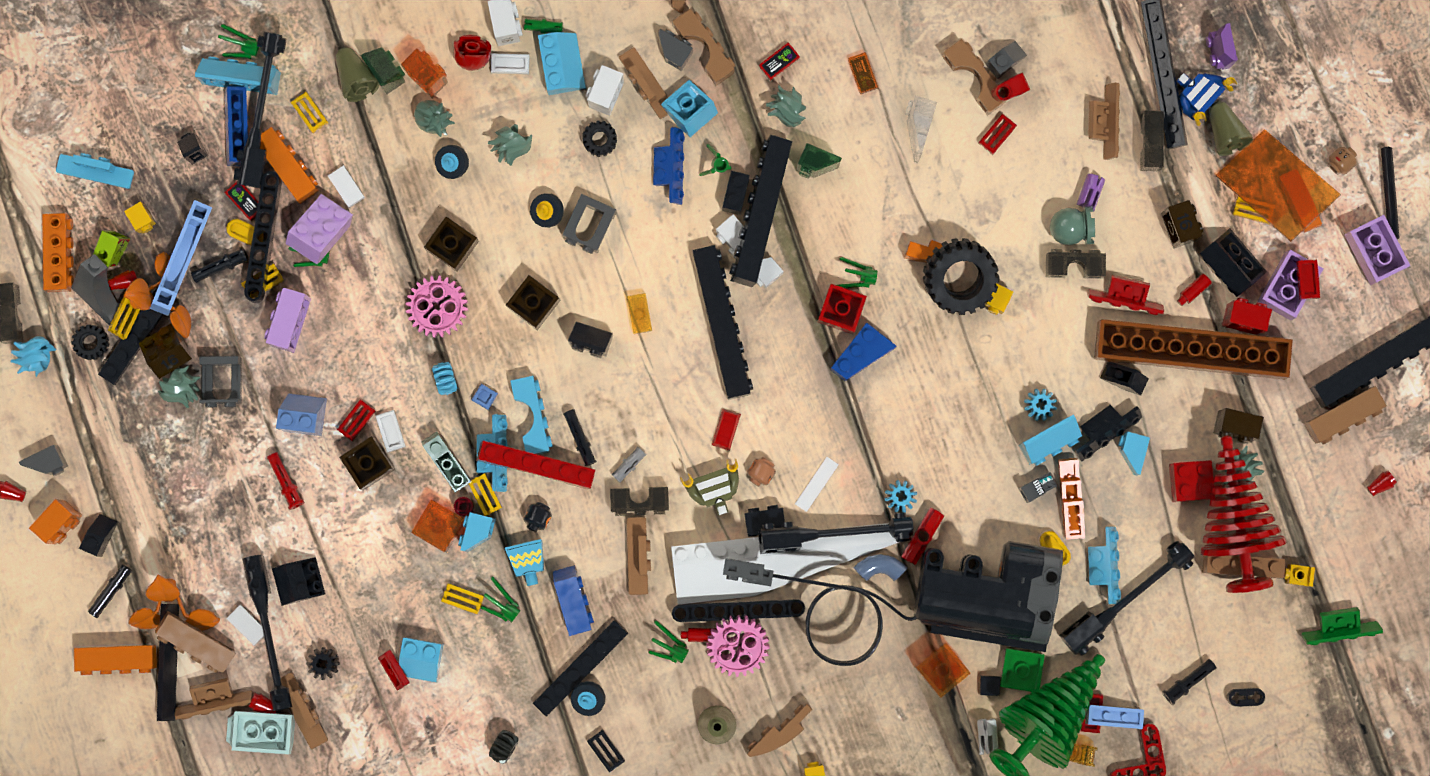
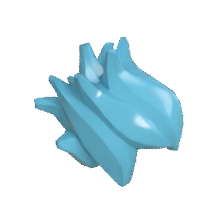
M36 336L25 343L14 342L13 344L20 351L11 350V353L18 357V359H12L10 362L22 366L17 371L18 374L23 371H35L37 377L39 373L47 369L50 362V351H56L57 349L42 336Z

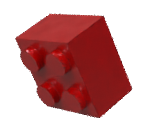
M830 284L817 322L854 334L867 296Z
M1237 298V300H1233L1226 305L1222 327L1259 336L1268 331L1272 309L1267 308V305L1263 303H1256L1254 305L1248 303L1249 300Z
M1212 460L1169 464L1172 502L1210 500L1215 498V495L1212 494V487H1214Z

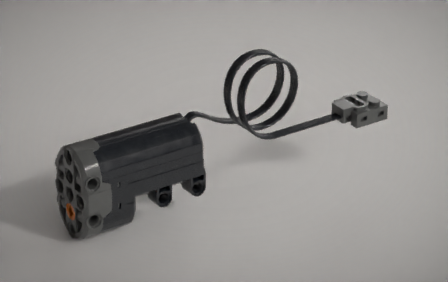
M1008 541L1003 545L998 577L981 575L983 562L979 556L971 554L963 556L959 571L943 568L944 555L939 549L928 548L922 555L913 617L903 615L889 602L868 590L855 586L837 585L773 574L774 570L764 569V564L726 558L723 575H727L726 579L738 581V577H740L742 582L770 587L772 578L829 587L814 598L808 609L805 624L807 639L812 650L822 660L833 665L852 666L868 659L876 650L882 636V614L876 601L871 596L883 602L896 614L908 621L918 619L922 624L1048 645L1059 598L1063 550ZM932 552L937 554V559L934 562H931L929 559ZM973 558L975 565L970 569L968 562ZM839 589L855 591L866 596L873 604L878 618L877 634L872 646L859 658L849 661H839L824 656L816 649L810 636V618L815 605L825 594Z

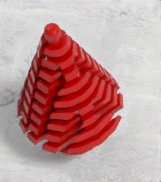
M1223 436L1220 439L1223 450L1218 451L1217 457L1225 458V461L1216 463V470H1226V473L1214 475V482L1228 483L1212 487V494L1228 495L1210 499L1209 506L1220 508L1208 511V519L1218 520L1210 521L1205 525V531L1210 533L1203 536V543L1207 545L1201 548V555H1239L1242 579L1229 582L1226 585V592L1245 593L1267 589L1274 585L1273 580L1269 577H1254L1251 553L1273 549L1285 545L1287 541L1284 536L1276 535L1281 532L1278 525L1269 524L1275 521L1273 514L1263 513L1270 509L1267 503L1255 502L1264 498L1261 492H1244L1256 489L1258 486L1255 481L1238 482V480L1250 478L1252 475L1249 470L1236 471V468L1246 466L1242 459H1234V456L1239 455L1240 452L1237 448L1233 449L1232 437Z

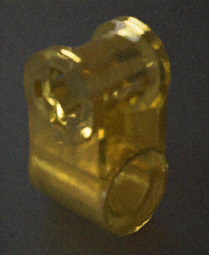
M1074 744L1070 761L1095 767L1093 762L1095 751L1098 750V747Z

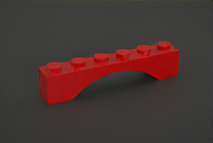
M487 441L481 442L476 459L479 462L535 474L584 489H591L595 469Z

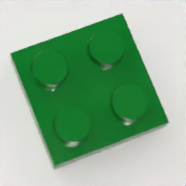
M1006 648L1000 687L1029 692L1040 689L1045 655Z

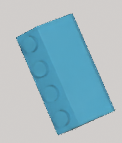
M209 56L208 59L202 58L195 72V77L202 85L224 88L227 86L246 87V91L259 92L263 67L257 66V63L253 62L240 64L237 60L227 59L226 62L220 61L217 57ZM274 65L271 67L267 94L277 95L281 72Z

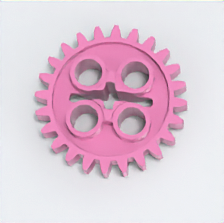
M431 276L430 282L424 278L423 285L417 282L418 289L411 288L414 295H408L407 297L411 299V302L406 303L407 306L411 307L406 313L412 314L408 320H415L412 326L414 328L420 326L418 332L421 333L425 330L427 337L432 332L433 338H436L437 333L442 338H444V332L451 335L450 329L452 328L458 331L456 325H463L460 319H466L467 317L463 312L468 311V308L463 307L468 301L462 300L466 294L459 293L462 289L461 286L455 288V281L449 284V278L446 277L442 281L441 276H438L437 281ZM437 289L443 290V295L440 298L434 297V291ZM448 295L451 296L449 300L443 302ZM422 301L428 302L426 310L419 309V304ZM435 303L441 304L439 311L437 309L433 310ZM450 303L455 304L456 307L452 313L446 312V306ZM432 311L427 318H424L425 314ZM440 316V323L433 325L431 323L432 317Z
M740 615L737 616L736 620L730 616V621L728 622L723 618V625L716 623L717 630L711 629L713 636H708L709 643H706V646L709 649L707 654L711 656L710 662H715L716 669L721 666V673L728 670V676L732 672H735L736 677L739 676V672L746 676L747 670L753 674V667L760 669L759 662L765 663L763 656H768V651L766 650L770 649V646L767 643L769 638L765 636L766 630H761L762 626L760 623L755 626V619L748 622V616H745L744 620H741ZM741 631H744V633L742 634V637H741V639H740V633H741ZM730 632L736 633L734 637L727 636ZM748 637L755 638L753 642L745 641ZM723 650L731 651L727 655L721 653ZM735 653H736V659H735V661H732V659L734 658V655H735ZM742 655L749 656V658L745 660L740 659Z

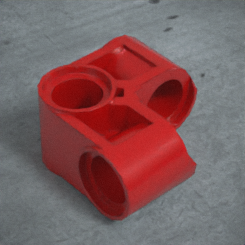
M1023 72L996 85L992 89V97L996 101L1002 102L1031 90ZM1000 88H1003L1006 91V95L1004 98L1000 97L998 94V90Z

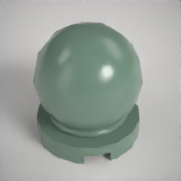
M1084 207L1082 212L1075 208H1065L1055 213L1050 223V231L1053 238L1063 245L1077 244L1082 239L1086 245L1094 244V240L1091 237H1095V218H1091L1090 213L1094 211L1093 207Z

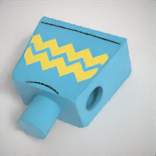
M542 539L505 547L516 577L525 575L527 586L538 584L536 573L544 571Z

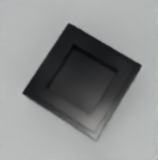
M980 676V695L1000 696V676Z

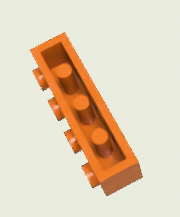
M270 127L261 134L260 149L267 150L266 159L295 199L301 204L319 191L316 188L318 183L312 175L308 177L305 172L307 168L301 160L297 161L294 155L296 152L290 144L288 146L284 144L282 140L285 137L280 130L275 131Z
M66 213L42 214L43 290L46 292H71L74 277L71 275V268L74 266L71 249H73L74 243L70 231L73 229V220Z
M156 645L74 648V672L80 671L81 675H93V671H100V674H112V670H119V674L131 673L132 669H139V673H151V669L157 668Z

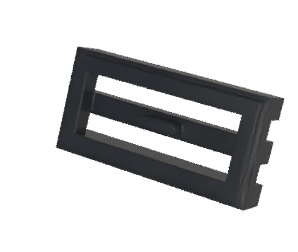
M603 729L587 740L609 773L625 762ZM601 735L620 761H615L599 737ZM594 740H596L597 743L600 745V747L605 752L607 757L613 763V766H609L607 761L604 759L602 754L594 745Z

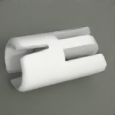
M996 719L977 720L979 753L984 755V751H986V754H990L992 742L993 749L998 748Z

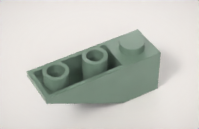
M438 431L421 441L422 446L454 492H457L471 482Z

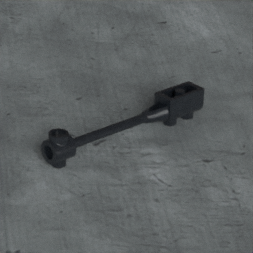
M264 32L263 36L259 35L257 47H261L260 51L265 55L253 128H251L243 150L239 149L237 154V161H241L239 169L235 168L233 179L237 180L239 185L261 188L267 150L260 149L262 117L273 57L280 55V53L284 54L287 40L279 34Z
M906 513L894 514V518H891L887 525L826 530L793 526V522H784L781 524L782 527L774 528L773 523L762 525L763 529H759L758 540L760 554L799 551L803 542L824 537L889 532L893 538L895 537L896 542H906L911 540L914 527L912 518L906 517Z
M1179 541L1169 545L1166 549L1169 553L1167 554L1168 562L1113 607L1106 609L1096 616L1088 611L1059 635L1060 638L1075 655L1087 653L1090 649L1087 645L1092 641L1098 643L1103 640L1105 636L1102 633L1106 631L1105 629L1119 611L1172 568L1179 570L1181 568L1184 570L1189 569L1193 565L1191 560L1194 558L1191 550Z
M263 555L245 557L242 560L249 595L253 600L258 615H260L274 688L269 692L273 711L291 708L292 702L289 688L281 683L267 614L268 594H271L265 559Z

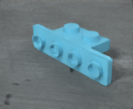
M80 153V156L73 154V157L60 154L56 167V172L126 189L131 188L134 176L133 170L114 166L107 158L99 157L98 160L92 159L91 155Z
M492 415V434H477V456L482 441L503 446L508 445L506 415ZM477 461V473H492V490L494 492H506L508 484L507 468Z
M1106 527V546L1088 547L1089 584L1108 585V603L1117 604L1121 599V591L1118 584L1120 580V571L1118 569L1120 555L1117 550L1119 534L1116 527Z

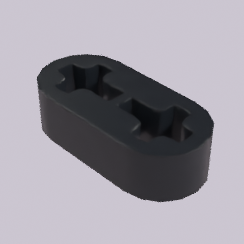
M1258 688L1232 689L1227 694V701L1230 705L1237 707L1259 706L1265 701V693ZM1256 691L1260 698L1255 702L1254 699H1248V695H1254ZM1235 692H1237V695L1244 696V699H1239L1236 703L1235 700H1232V696H1235Z

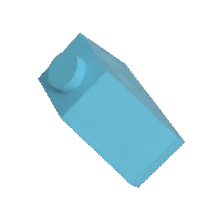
M1125 432L1124 435H1121L1118 446H1121L1120 453L1133 475L1138 476L1141 475L1150 437Z

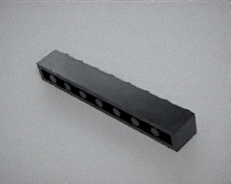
M770 135L762 143L761 150L763 155L759 157L757 162V168H759L758 175L755 174L752 181L754 190L750 192L748 197V203H750L749 210H746L744 213L743 221H745L744 228H741L738 237L741 239L740 245L736 246L734 252L736 261L735 264L732 263L729 272L732 275L730 280L732 282L748 287H753L757 283L793 141Z
M715 245L693 250L694 261L727 398L732 400L751 395L750 390H753L751 378L747 379L746 376L749 368L747 360L742 359L741 353H744L742 341L738 342L737 338L740 331L738 323H734L732 316H735L733 304L729 305L728 298L731 297L729 286L725 287L723 279H727L724 267L720 268L719 261L722 260L720 249L716 250Z
M1430 316L1309 388L1321 408L1335 406L1339 403V398L1343 396L1345 399L1355 394L1354 389L1359 386L1361 389L1371 384L1370 380L1374 377L1379 379L1388 374L1386 370L1389 368L1396 369L1403 365L1404 359L1409 358L1411 360L1420 354L1419 350L1423 348L1428 350L1430 348Z

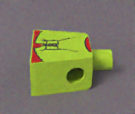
M102 230L93 255L95 254L107 267L117 266L131 238L114 230Z

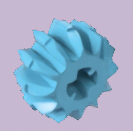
M441 362L434 365L432 371L439 394L448 395L457 391L451 364L449 362Z
M1038 389L1034 390L1035 395L1028 393V397L1031 400L1025 399L1024 403L1030 404V406L1025 407L1024 410L1032 411L1028 414L1029 417L1036 414L1035 421H1038L1041 415L1042 420L1045 421L1047 420L1046 415L1049 417L1053 416L1050 410L1055 411L1057 407L1051 405L1057 402L1056 399H1049L1053 393L1050 392L1046 396V389H1042L1041 394ZM1039 400H1041V403L1044 402L1045 406L1042 407V410H1040V407L1037 408L1036 404L1039 403Z
M897 480L896 487L893 484L889 485L893 491H885L886 494L891 495L885 498V501H892L888 507L891 508L896 505L894 512H898L901 506V510L904 513L906 512L905 505L912 509L913 506L909 502H917L916 499L911 498V496L917 495V492H910L914 487L913 485L906 488L907 481H904L901 486L900 481ZM900 491L906 497L905 500H901L902 502L898 501L899 498L896 496V493L899 494Z

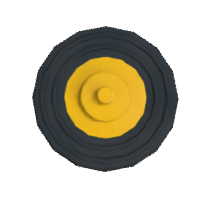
M544 193L538 195L530 206L532 220L541 227L550 228L557 225L564 214L561 200L553 194Z

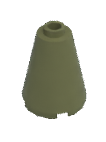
M341 48L335 57L343 97L347 98L349 102L364 100L367 98L366 95L371 92L373 95L378 90L380 85L378 79L353 49Z
M1217 101L1211 105L1209 116L1216 151L1219 156L1233 154L1232 150L1238 148L1240 151L1253 142L1252 134L1226 102Z
M711 706L701 713L698 720V730L701 737L708 743L715 745L728 742L735 734L736 719L733 713L726 707ZM719 723L721 729L716 731L713 726Z

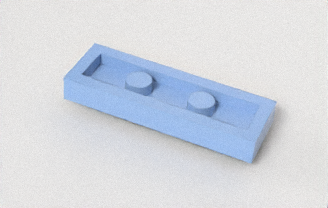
M1089 705L1085 724L1143 729L1144 710Z

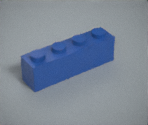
M227 86L224 91L227 166H240L241 161H237L238 150H243V146H245L248 139L246 87Z

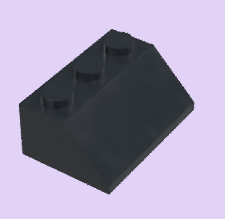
M1231 228L1200 253L1203 260L1215 271L1216 276L1222 279L1227 285L1228 290L1236 297L1250 288L1267 272Z

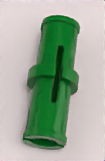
M525 18L524 30L540 31L541 34H545V32H563V22Z

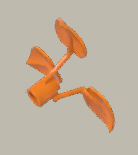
M166 252L158 254L155 259V269L160 277H163L171 258ZM141 278L136 279L129 285L124 297L130 300V304L134 309L146 311L150 309L154 299L150 291L158 287L161 280L148 287L145 280ZM178 305L176 308L172 306V312L170 313L171 323L178 333L187 339L191 330L190 314L182 305Z
M158 574L146 589L147 598L158 602L156 610L152 611L150 608L139 609L130 616L128 624L140 629H154L160 624V615L158 613L162 601L172 602L177 599L182 614L186 618L185 621L201 631L208 630L217 625L220 618L205 609L194 610L188 615L181 602L180 591L176 586V581L166 579Z

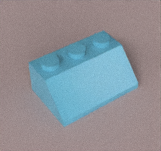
M554 32L538 35L548 95L586 89L576 33Z
M1073 414L1018 446L1029 465L1034 463L1037 466L1046 461L1044 457L1051 454L1053 457L1061 453V448L1068 444L1071 447L1079 442L1078 438L1082 434Z

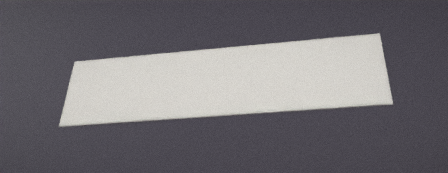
M826 457L795 505L807 512L839 464Z

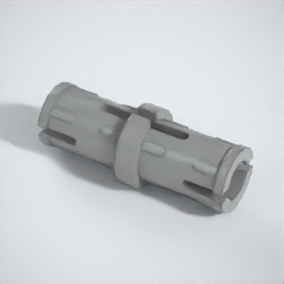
M637 446L627 459L624 458L622 460L623 463L611 475L621 483L631 471L636 469L635 466L646 454Z

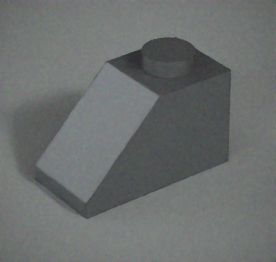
M1014 41L991 57L986 66L999 79L1024 59L1027 54Z
M52 445L19 461L21 466L45 474H53V476L63 473L64 468L68 467L58 445Z

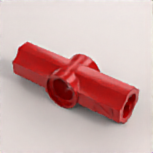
M931 507L929 508L901 556L904 560L913 565L917 564L945 515ZM920 531H925L928 535L925 542L918 539Z

